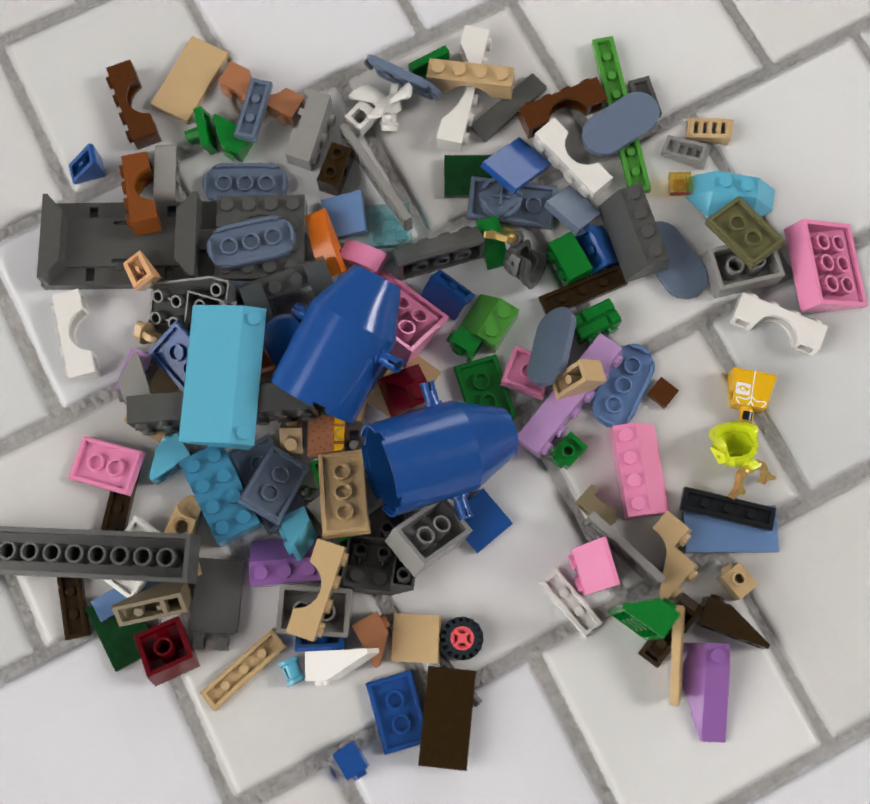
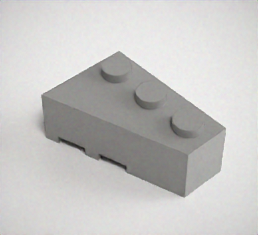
M306 87L304 93L307 96L304 109L299 108L298 115H301L297 128L293 127L285 155L289 164L312 171L314 164L317 165L319 163L320 150L328 141L327 133L330 127L333 128L336 115H334L331 95Z

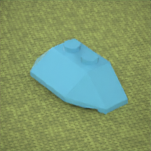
M712 171L689 176L687 192H691V195H686V199L689 202L691 201L706 218H709L740 196L758 215L763 217L773 210L775 190L758 177Z

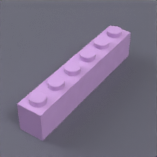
M600 333L580 359L600 360L606 380H608V373L613 367L616 369L623 361V352L619 345ZM595 389L560 400L556 399L553 391L519 432V444L538 459L542 455L546 456L553 447V441L557 437L561 438L567 430L566 425L570 420L574 421L579 416L582 405L585 402L589 403L596 393L594 392Z

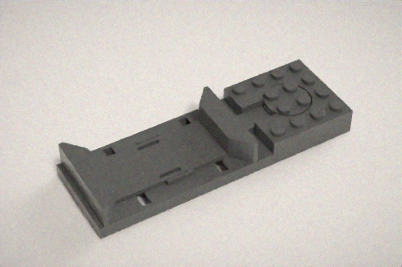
M192 192L183 202H155L160 214L162 231L135 236L133 228H128L126 215H129V211H126L124 202L55 203L48 194H43L37 278L41 281V286L45 290L134 289L123 263L139 250L143 252L162 277L157 282L169 281L165 280V267H174L173 280L213 275L228 280L253 281L307 261V225L305 216L308 215V204L305 195L217 196V201H202L198 192ZM168 211H176V217H168ZM90 212H98V218H90ZM275 215L282 217L286 221L288 220L294 227L296 233L295 247L289 255L279 260L225 270L217 267L207 253L208 239L221 226ZM87 268H95L94 281H86Z

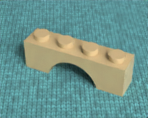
M430 58L426 80L438 87L441 92L449 93L455 87L470 86L483 90L491 98L512 99L515 81L514 67Z
M317 538L310 562L317 568L320 574L321 589L319 595L311 604L293 609L286 633L312 642L316 641L317 637H322L326 626L325 623H322L325 613H330L334 600L330 599L333 590H338L341 582V577L338 576L340 568H345L349 558V553H346V547Z

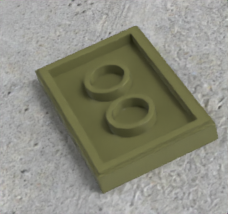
M740 196L713 214L705 222V225L750 269H753L786 242Z

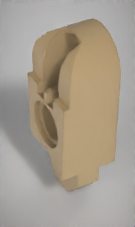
M189 495L180 500L179 504L174 508L164 533H179V525L186 522L188 527L184 534L197 535L202 511L195 496Z

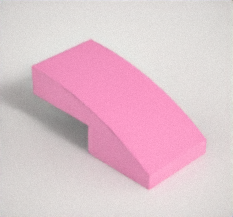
M350 239L346 240L340 251L345 263L356 264L376 274L380 273L389 257L387 253Z

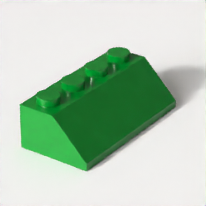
M658 598L625 603L610 608L607 612L646 641L664 639L681 614L675 610L677 606L667 598L663 600Z

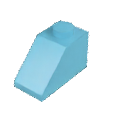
M177 433L165 436L161 443L156 446L149 475L150 480L155 484H159L182 469L179 461L193 455L185 443L178 442L179 435Z

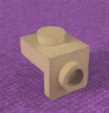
M292 419L291 423L280 424L279 438L281 450L288 454H303L304 421Z

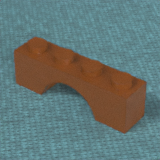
M148 152L121 156L122 165H119L121 177L125 180L121 182L124 195H127V198H123L126 211H129V215H126L128 228H133L135 236L161 232L160 214L155 200L145 199L140 196L143 189L154 182L153 168Z

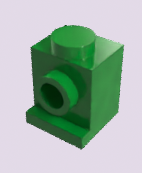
M461 326L456 331L452 330L446 342L450 343L451 350L461 357L463 355L466 356V362H471L482 346L481 338Z
M570 431L551 452L550 455L553 457L551 460L560 469L564 467L568 470L588 446ZM569 448L572 454H565L564 449Z

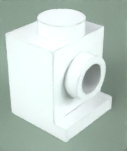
M359 101L344 116L345 122L354 135L358 134L360 137L374 124L376 125L379 122L378 118L367 117L374 109L365 101Z

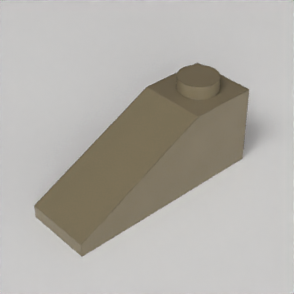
M161 582L112 605V610L119 627L186 613L190 607L192 594L188 583Z

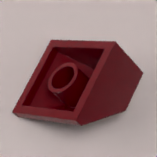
M419 364L377 379L391 417L424 408L423 405H426L419 384L425 383L427 380Z

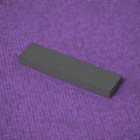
M532 73L513 89L511 100L501 99L475 121L471 129L486 143L518 115L519 107L526 102H534L547 91V86Z

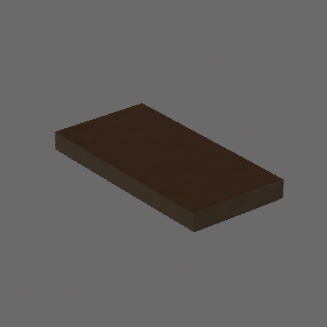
M428 666L418 766L467 771L476 671Z

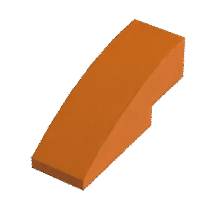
M326 208L306 215V225L314 258L324 256L331 277L347 271L339 251L342 248Z

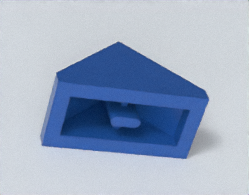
M88 144L69 164L73 184L106 177L102 157L93 144Z

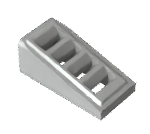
M668 135L661 156L703 170L710 153L709 144ZM672 144H676L674 152L670 151ZM681 146L684 147L682 154L679 153ZM689 150H693L691 156H688ZM697 153H701L700 158L696 157Z

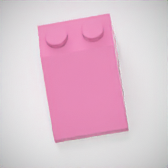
M606 536L570 550L571 555H568V561L571 569H575L577 578H574L577 591H582L583 596L620 585Z

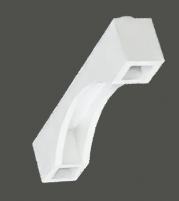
M465 25L460 43V55L464 62L487 64L488 57H485L486 51L490 52L492 46V39L489 38V29ZM467 86L457 106L441 119L437 134V148L462 153L463 145L467 146L470 135L467 132L468 126L472 127L474 114L471 112L473 107H477L479 95L476 94L477 88Z

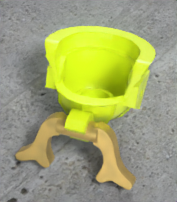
M743 421L718 424L711 428L708 433L711 442L714 444L710 449L718 464L723 463L726 467L739 468L736 472L734 486L728 494V497L733 500L740 494L744 495L746 493L743 485L744 479L747 475L757 470L760 471L758 482L763 485L769 480L776 479V476L769 473L765 462L753 459L757 453V448H759L757 439L759 434L758 426Z

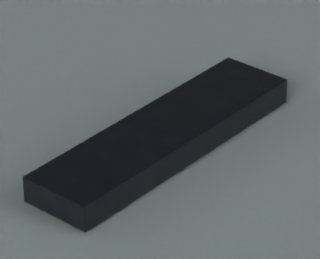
M683 487L679 506L681 511L765 531H773L776 508L740 499L733 500L727 496L689 487Z

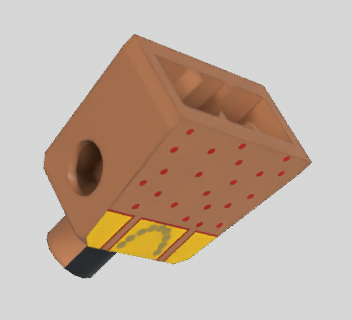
M321 414V416L315 417L314 421H308L307 456L309 459H316L321 454L346 451V443H350L353 440L359 443L360 432L355 429H347L346 421Z

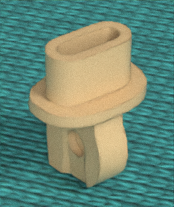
M141 321L136 322L133 336L142 345L148 342L155 344L163 335L155 331L152 323H143Z

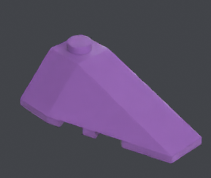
M684 642L683 691L685 697H687L691 715L701 742H726L730 676L729 644Z

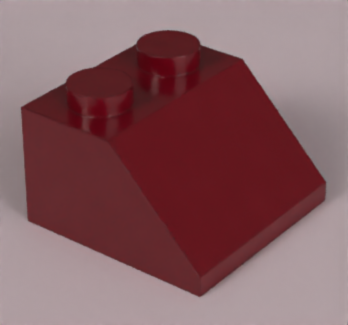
M179 616L134 635L146 676L155 687L200 667L195 649L192 648L193 644Z

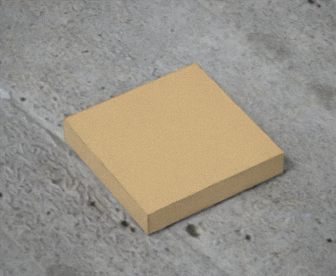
M394 613L391 661L439 664L441 615Z

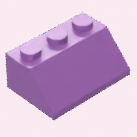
M321 535L316 537L306 555L300 561H297L294 554H288L283 539L252 541L249 557L250 586L259 588L320 583L321 577H319V572L310 562L317 538L321 539Z

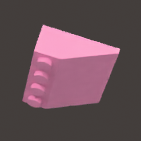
M802 219L784 229L800 312L822 313L868 307L850 224Z
M382 268L380 273L376 275L401 288L396 344L391 354L403 359L404 365L402 367L406 368L446 323L449 316L389 271Z

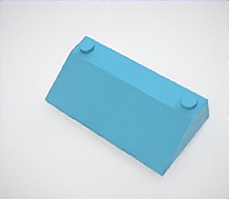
M193 305L179 443L250 450L254 446L267 309L244 305Z

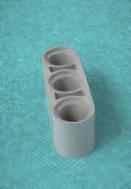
M179 145L155 146L153 185L155 202H179L181 160Z

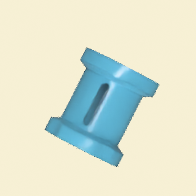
M298 656L278 664L288 681L286 683L287 687L305 679V674L302 673L297 662Z

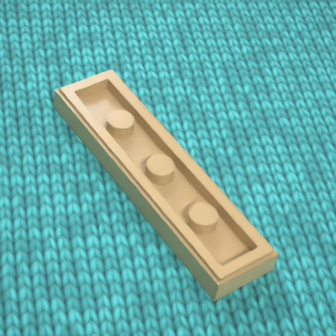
M676 605L677 608L675 610L681 614L672 626L669 706L677 707L680 705L682 698L685 607L682 605Z
M272 628L200 692L201 696L214 711H217L282 653L288 645Z

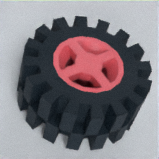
M463 616L456 617L447 622L441 633V644L444 651L450 657L457 660H468L476 656L481 650L484 641L480 625L473 619Z

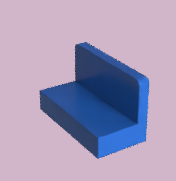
M589 225L575 235L576 240L593 267L592 275L601 272L609 265L619 264L610 238L602 225Z
M441 269L430 276L420 294L453 321L458 318L462 309L475 296L474 293Z

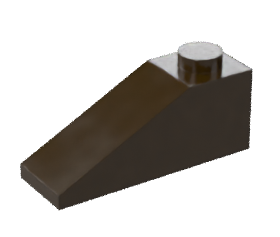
M683 592L674 604L685 607V634L700 616L702 606ZM672 627L664 639L647 640L638 652L639 655L656 668L660 666L671 652Z
M711 594L710 597L702 598L700 604L702 610L700 616L695 621V625L760 649H769L770 644L731 604L724 602L725 598Z

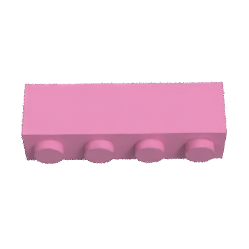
M629 423L612 426L609 430L624 520L664 515L667 510L670 512L654 424Z

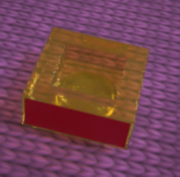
M669 172V196H688L692 194L691 172Z

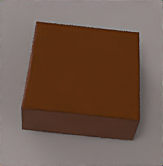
M660 377L646 396L665 409L679 390Z

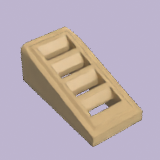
M688 118L685 139L728 145L732 137L734 120ZM694 125L698 126L697 133H693ZM703 127H707L706 133H702ZM712 128L716 129L715 134L712 133Z

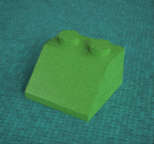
M480 294L460 326L481 338L482 346L495 353L517 320L519 309L501 298Z

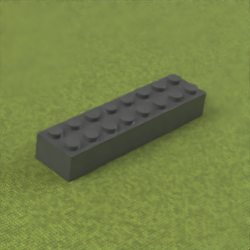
M274 383L260 384L256 425H269V421L291 423L292 419L314 421L315 417L321 416V405L313 402L312 406L285 392ZM183 391L126 396L127 424L135 428L136 431H140L143 435L148 436L156 435L157 431H165V433L170 434L179 432Z

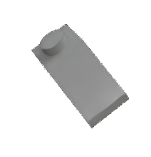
M138 352L132 354L118 380L120 389L116 390L120 403L124 402L126 405V396L153 394Z

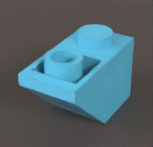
M304 506L284 515L280 522L282 527L278 529L282 539L285 541L283 543L288 554H294L297 561L304 558L318 536Z

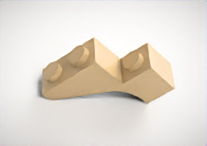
M667 510L653 526V529L662 537L667 549L663 575L666 578L661 583L659 595L662 599L667 598L668 600L672 599L675 601L683 592L681 587L686 582L691 583L698 575L696 570L699 566L678 549L680 545L682 547L685 546L691 539L690 533L692 530Z

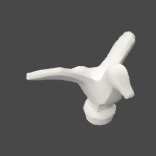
M409 82L404 86L401 83L392 84L390 93L385 95L376 86L367 83L349 94V99L374 104L375 109L367 117L373 119L382 117V121L379 124L381 132H398L399 123L396 120V116L402 109L401 100L411 97L412 85Z

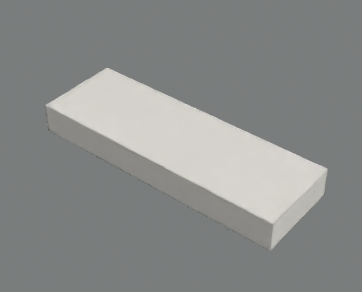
M558 568L539 582L584 638L603 623Z

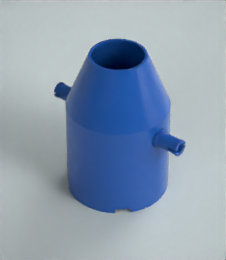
M354 264L311 301L308 308L301 303H296L293 307L299 309L300 312L292 309L291 313L294 317L301 319V322L270 379L272 383L310 406L315 402L326 408L325 413L340 420L354 423L383 367L385 366L394 373H398L401 371V368L394 364L404 365L403 359L391 354L396 344L401 288Z
M434 380L419 384L426 404L423 405L424 408L366 424L362 427L361 437L365 436V445H361L366 474L376 499L381 497L385 506H382V509L390 517L405 514L448 499L454 501L458 520L473 517L467 499L468 493L480 488L518 453L519 440L515 424L510 414L502 407L458 401L442 402V400L439 401Z

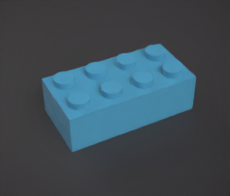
M209 446L179 461L216 543L224 547L263 527V523L257 513L237 502L245 486L229 455L228 449Z

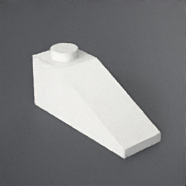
M379 648L305 652V681H315V686L329 685V680H339L379 654Z

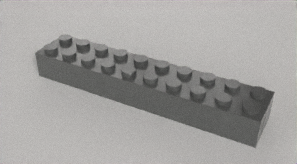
M0 526V575L197 584L201 536L184 533Z

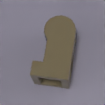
M591 484L574 504L587 516L595 511L612 526L617 521V511L612 506L605 505L595 496L598 489Z

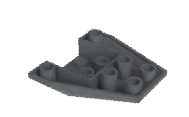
M213 275L153 282L148 322L152 323L155 331L164 334L176 320L181 321L190 331L193 305H241L242 299L232 280Z
M381 506L369 514L371 534L356 535L341 542L338 538L333 541L331 540V543L346 547V553H349L345 568L341 567L338 574L341 577L340 588L388 596L414 590V576L385 542L393 528L408 519L407 513L390 517L383 511Z

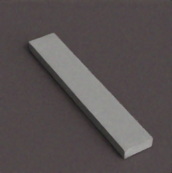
M347 123L341 124L339 126L341 139L347 147L352 148L353 157L404 231L407 232L413 229L412 217Z

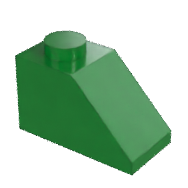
M214 114L212 118L224 152L223 154L230 160L234 161L236 159L243 162L254 143L235 139L234 133L237 125Z
M497 216L476 221V226L482 236L484 231H490V229L503 234ZM484 238V260L487 270L504 266L505 242Z

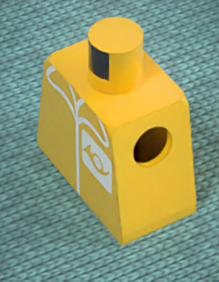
M733 367L729 371V407L740 410L738 421L752 423L754 413H762L766 410L777 375Z

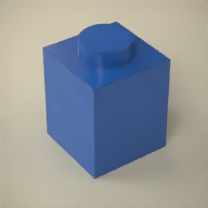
M355 740L332 754L347 781L351 778L356 781L367 774L365 769L369 767V763Z

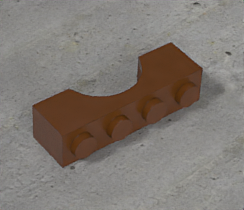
M131 60L107 67L109 76L106 77L109 88L115 91L112 97L117 108H121L122 112L119 113L123 125L128 127L125 133L130 144L134 143L139 150L161 142L160 134L151 114L141 113L132 108L133 98L142 86Z
M597 77L584 79L575 86H567L555 94H546L537 101L524 103L519 107L518 119L529 139L534 137L535 133L549 122V118L554 112L563 108H572L587 116L605 109L608 98Z

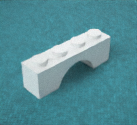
M553 118L535 133L534 146L538 152L544 153L548 157L551 165L554 168H558L569 183H573L578 188V192L584 198L592 202L610 187L613 177L598 162L585 165L577 163L570 158L565 148L569 132Z
M79 289L52 295L53 303H51V310L57 319L55 330L61 339L59 351L65 360V365H63L65 377L75 384L100 378L101 372L98 357L91 350L79 348L76 342V330L79 324L89 316L85 295Z
M744 292L738 298L729 323L748 331L759 323H776L788 333L791 340V348L811 356L820 350L828 326L822 324L818 319H809L802 316L798 311L786 310L775 302H766L759 299L753 293Z

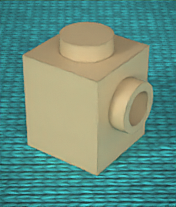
M731 562L726 564L719 570L721 575L716 578L734 601L742 599L758 586L757 582L740 562L733 565Z

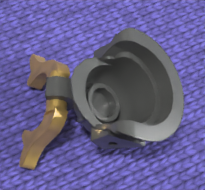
M510 225L501 227L503 234L491 229L490 231H484V238L507 242L510 245L504 255L503 263L505 270L513 277L519 279L528 289H533L545 272L548 255L532 250L530 240L526 239L524 241L522 231L515 230Z

